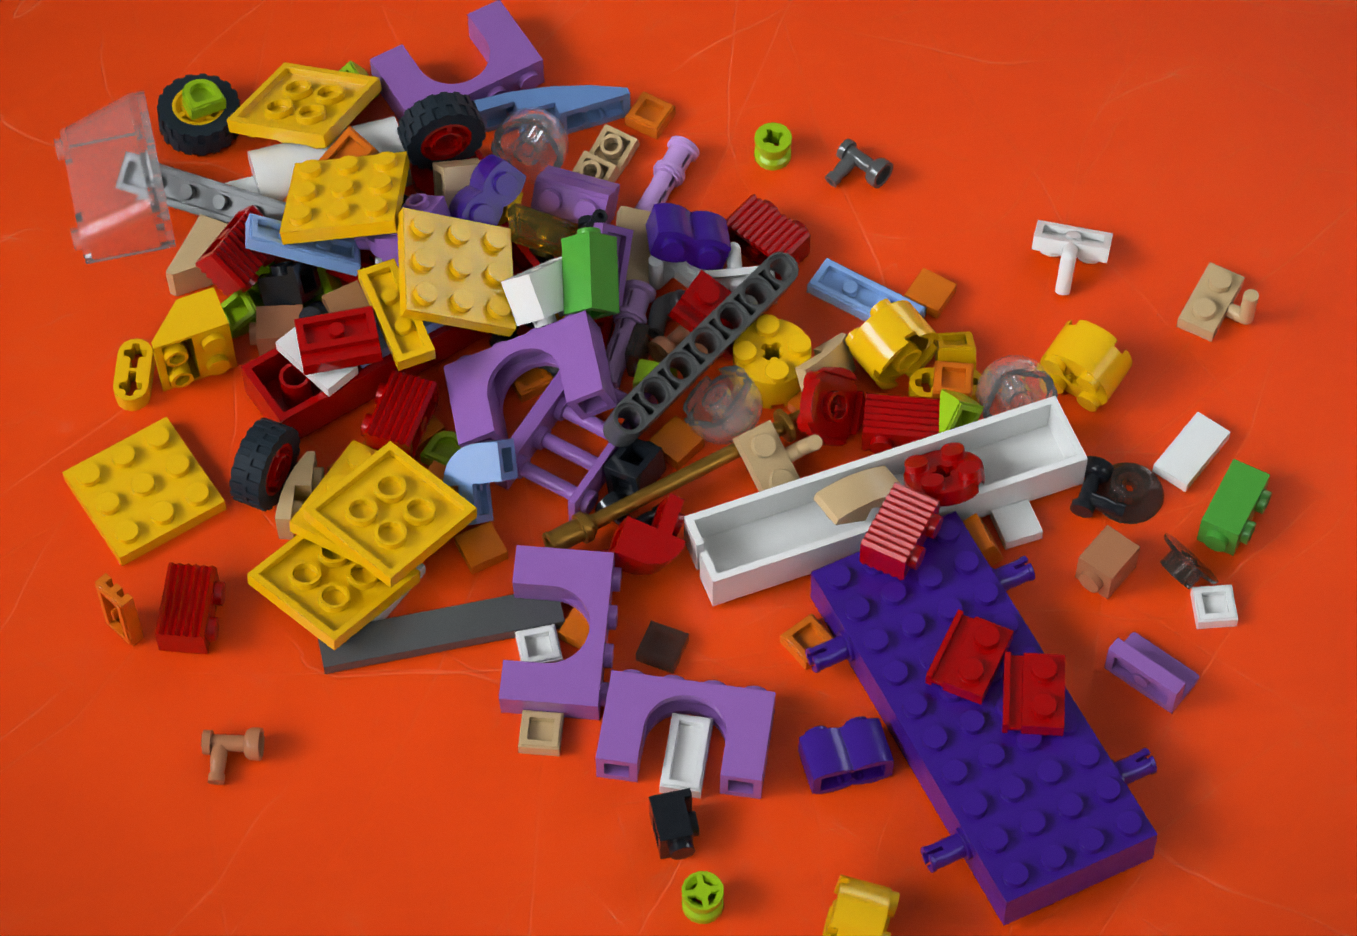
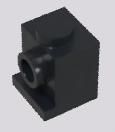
M284 261L271 265V272L261 274L257 282L264 306L303 304L323 293L317 266L302 262L293 264V261Z
M637 439L627 447H619L603 466L608 493L618 490L624 497H627L657 482L666 471L662 448L650 441Z
M687 788L649 796V816L660 859L671 857L672 859L680 860L692 856L695 853L693 837L699 836L700 832L696 813L692 811L691 789Z

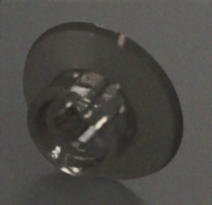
M1125 462L1112 465L1114 470L1110 480L1099 485L1097 494L1106 496L1117 503L1120 501L1127 505L1122 519L1114 517V514L1102 513L1108 518L1124 524L1142 523L1155 516L1161 509L1164 501V490L1158 477L1148 468L1136 463ZM1126 485H1131L1134 488L1133 491H1127Z
M1164 534L1163 538L1171 551L1160 563L1176 580L1188 589H1191L1200 578L1212 584L1219 583L1212 571L1195 554L1170 534Z

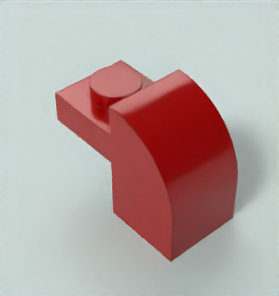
M670 493L658 505L651 525L627 516L617 526L608 552L614 553L615 567H622V571L634 575H650L666 567L683 550L687 542L676 537L684 522L685 515L681 514L680 511L685 499Z

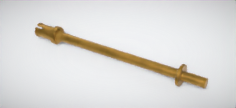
M781 408L773 413L774 422L772 424L778 436H782L787 442L796 440L795 429L798 428L797 416L800 413V409L789 415ZM732 443L591 515L581 511L573 514L572 520L542 534L545 547L568 549L582 541L584 543L593 541L597 529L741 457L735 444Z

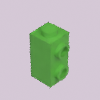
M584 227L578 229L576 235L561 238L564 315L577 314L586 310L592 319L596 320L619 314L617 237L602 234L601 229L596 227Z
M1233 459L1201 520L1197 540L1203 542L1214 551H1223L1234 556L1240 542L1247 545L1256 527V522L1252 521L1255 513L1263 514L1272 496V492L1266 490L1270 474Z

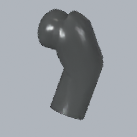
M678 289L669 292L653 301L645 334L648 337L654 339L657 336H664L667 322L672 320L668 314L685 293V290Z

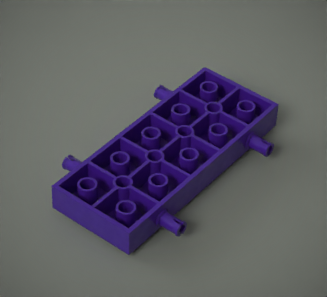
M954 511L943 516L941 528L935 539L927 537L923 545L926 548V552L921 565L917 570L910 568L904 580H899L890 574H884L882 570L877 571L874 567L870 568L867 564H862L859 561L860 551L812 571L810 597L834 638L812 648H807L805 654L809 665H815L812 666V670L815 673H819L821 670L846 659L848 660L950 836L921 847L920 851L924 863L928 864L930 862V865L927 866L928 870L933 873L937 869L964 858L1004 926L1153 858L1158 834L1127 784L1150 774H1155L1157 772V765L1153 756L1146 757L1150 755V751L1147 748H1143L1139 752L1114 762L1111 760L1066 687L1063 736L1021 734V731L1008 730V733H1002L1004 659L982 705L944 691L943 687L932 683L929 685L925 683L929 667L958 609L964 611V615L975 618L977 616L1013 630V640L1007 651L1011 652V655L1023 656V653L1045 654L1006 592L1009 589L1035 579L1031 563L1025 565V563H1028V558L1022 556L999 568L994 569L990 567L957 512Z

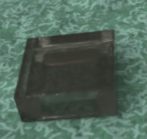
M636 323L633 327L625 351L627 373L631 377L635 376L639 359L648 360L650 325Z
M651 620L636 652V661L674 674L689 642V634Z

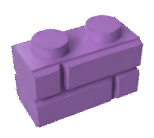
M548 165L536 177L530 209L531 212L542 215L550 214L553 218L578 224V219L581 216L592 215L595 210L602 209L608 215L605 223L609 224L614 219L620 184Z

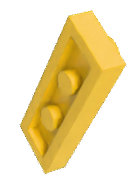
M393 258L357 270L358 280L369 305L373 307L375 319L398 371L436 359L435 348L423 321L400 317L399 268L395 259Z

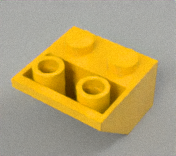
M214 287L176 299L151 342L163 391L172 388H182L193 381L210 375H220L228 369L237 367L229 322Z

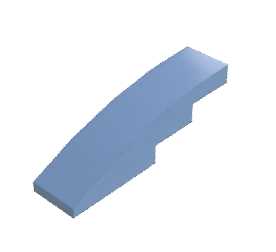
M597 85L549 86L511 91L474 100L485 125V133L516 124L520 135L556 125L560 136L625 118L631 109L630 92L627 87Z

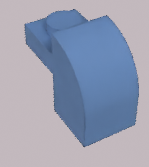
M514 438L491 440L464 446L454 453L448 461L444 471L443 482L448 486H458L459 494L477 507V518L468 525L494 520L490 491L491 482L518 478Z

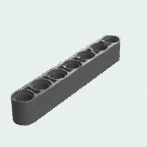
M776 252L757 267L617 404L603 425V433L607 441L617 447H627L636 441L734 344L738 337L787 291L798 276L799 268L795 259L788 253ZM770 271L777 272L782 277V280L773 277ZM746 294L754 297L758 305L749 302ZM720 319L729 321L733 329L725 327ZM695 343L705 346L708 354L700 352L696 348ZM670 368L680 371L683 379L673 376ZM644 393L655 396L658 404H652L647 401ZM618 418L629 421L632 425V430L623 428L618 422Z

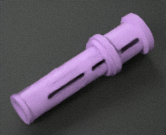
M677 135L669 139L667 143L668 150L664 157L653 166L654 176L636 205V209L651 211L654 204L665 203L671 191L684 182L685 171L690 162H694L699 156V149L692 141Z
M632 279L626 281L623 303L619 307L620 313L613 315L615 329L609 341L606 355L613 386L617 389L620 387L621 378L629 360L637 333L646 326L647 318L645 314L649 303L655 300L657 294L650 284L641 280Z

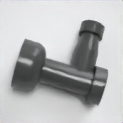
M849 138L844 140L836 153L840 161L833 171H830L825 176L826 181L831 186L836 187L841 182V179L857 166L866 172L865 179L868 184L874 188L881 187L889 179L893 171V164L885 158L873 160L856 148L857 144Z

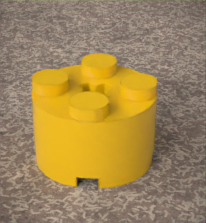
M888 299L879 301L871 309V317L861 327L851 331L845 339L851 355L882 389L896 387L898 383L894 379L904 373L910 378L915 371L924 368L936 353L937 346L933 343L934 340L940 341L939 335L912 304L906 300L893 303Z
M765 314L760 316L735 340L733 346V379L738 394L745 401L759 408L771 409L772 405L784 404L785 407L788 405V401L801 391L795 368L811 359L812 352L811 340L803 330L789 321L778 319L771 314Z
M1072 320L1067 321L1040 360L1041 367L1046 374L1043 382L1055 393L1062 394L1065 390L1077 397V402L1084 409L1095 412L1099 406L1104 405L1130 370L1132 358L1126 349L1122 354L1114 346L1118 340L1105 329L1086 320H1079L1076 325H1072Z
M841 874L834 893L838 894L837 900H834L832 906L829 907L822 936H891V932H888L887 929L890 918H893L895 915L900 893L891 891V888Z

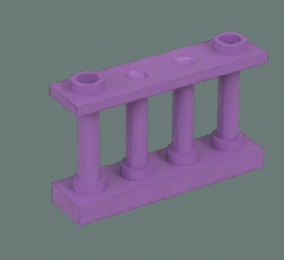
M559 370L511 438H514L518 479L524 477L568 499L570 521L572 520V515L581 511L582 513L589 514L593 510L598 500V492L606 482L603 466L619 447L608 443L600 456L597 457L551 434V429L556 422L566 419L606 439L603 433L605 421L595 416L581 420L566 403ZM614 387L618 404L628 394ZM644 393L647 401L657 404L655 396ZM625 419L621 426L632 430V425ZM546 448L589 471L577 487L530 463L531 457L536 450ZM516 479L494 483L508 490Z

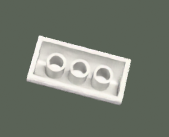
M394 116L351 126L380 153L386 151L393 153L404 152L397 133L399 125ZM347 127L326 149H316L295 143H280L247 151L249 165L258 193L282 201L288 195L295 163L319 160ZM410 166L406 187L412 185Z

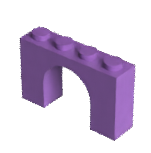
M500 0L467 14L469 37L488 63L478 76L469 81L446 84L430 79L420 70L403 44L370 59L371 74L374 77L380 78L382 88L380 93L398 120L404 116V112L411 108L415 102L427 98L426 96L432 94L436 95L446 91L447 93H453L455 91L460 92L462 95L470 96L471 101L511 91L534 89L544 83L542 57Z
M586 310L577 314H569L562 320L544 327L533 328L526 334L508 341L498 342L488 349L473 355L462 356L457 361L443 366L458 445L461 448L480 442L508 439L503 414V403L506 393L519 376L536 367L552 366L559 368L566 403L581 420L617 406L601 328Z
M516 546L512 580L514 598L550 600L569 604L583 614L590 629L587 639L579 651L565 660L555 663L503 660L499 691V703L502 713L522 714L523 710L564 713V718L600 719L601 707H605L609 682H603L605 668L613 667L614 644L608 643L609 629L616 630L618 620V605H612L613 591L620 592L622 581V567H615L613 552Z
M634 669L624 671L612 670L595 758L596 777L638 782L644 743L651 729L660 721L671 717L672 713L689 714L713 718V725H715L724 738L725 748L720 773V794L761 799L775 713L776 692L767 691L760 686H747L745 688L727 686L723 682L716 680L698 682L685 680L678 675L660 677L645 675L643 672Z

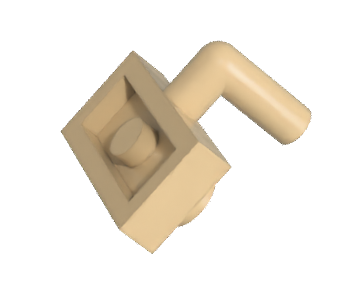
M1209 262L1178 317L1176 327L1212 342L1225 317L1244 325H1248L1253 321L1259 294L1254 289H1248L1243 294L1241 306L1234 304L1243 286L1245 277Z
M771 420L732 439L759 492L800 479L792 462L819 450L823 444L821 437L814 434L784 448Z

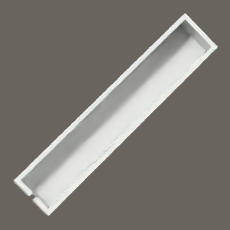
M1055 395L684 516V540L687 541L685 545L696 570L700 569L702 584L712 606L809 575L814 570L859 552L862 538H864L880 507L872 508L865 521L835 525L813 499L818 491L849 475L885 465L902 485H905L903 477L905 472L904 462L908 457L940 450L947 443H961L964 445L965 451L975 454L983 462L985 483L981 482L979 484V493L972 499L957 505L940 507L939 515L944 516L956 511L963 522V520L975 513L981 518L990 515L991 510L1026 499L1032 501L1083 484L1088 458Z

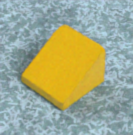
M972 332L937 333L940 341L934 340L933 342L937 346L935 361L973 363L976 370V346Z

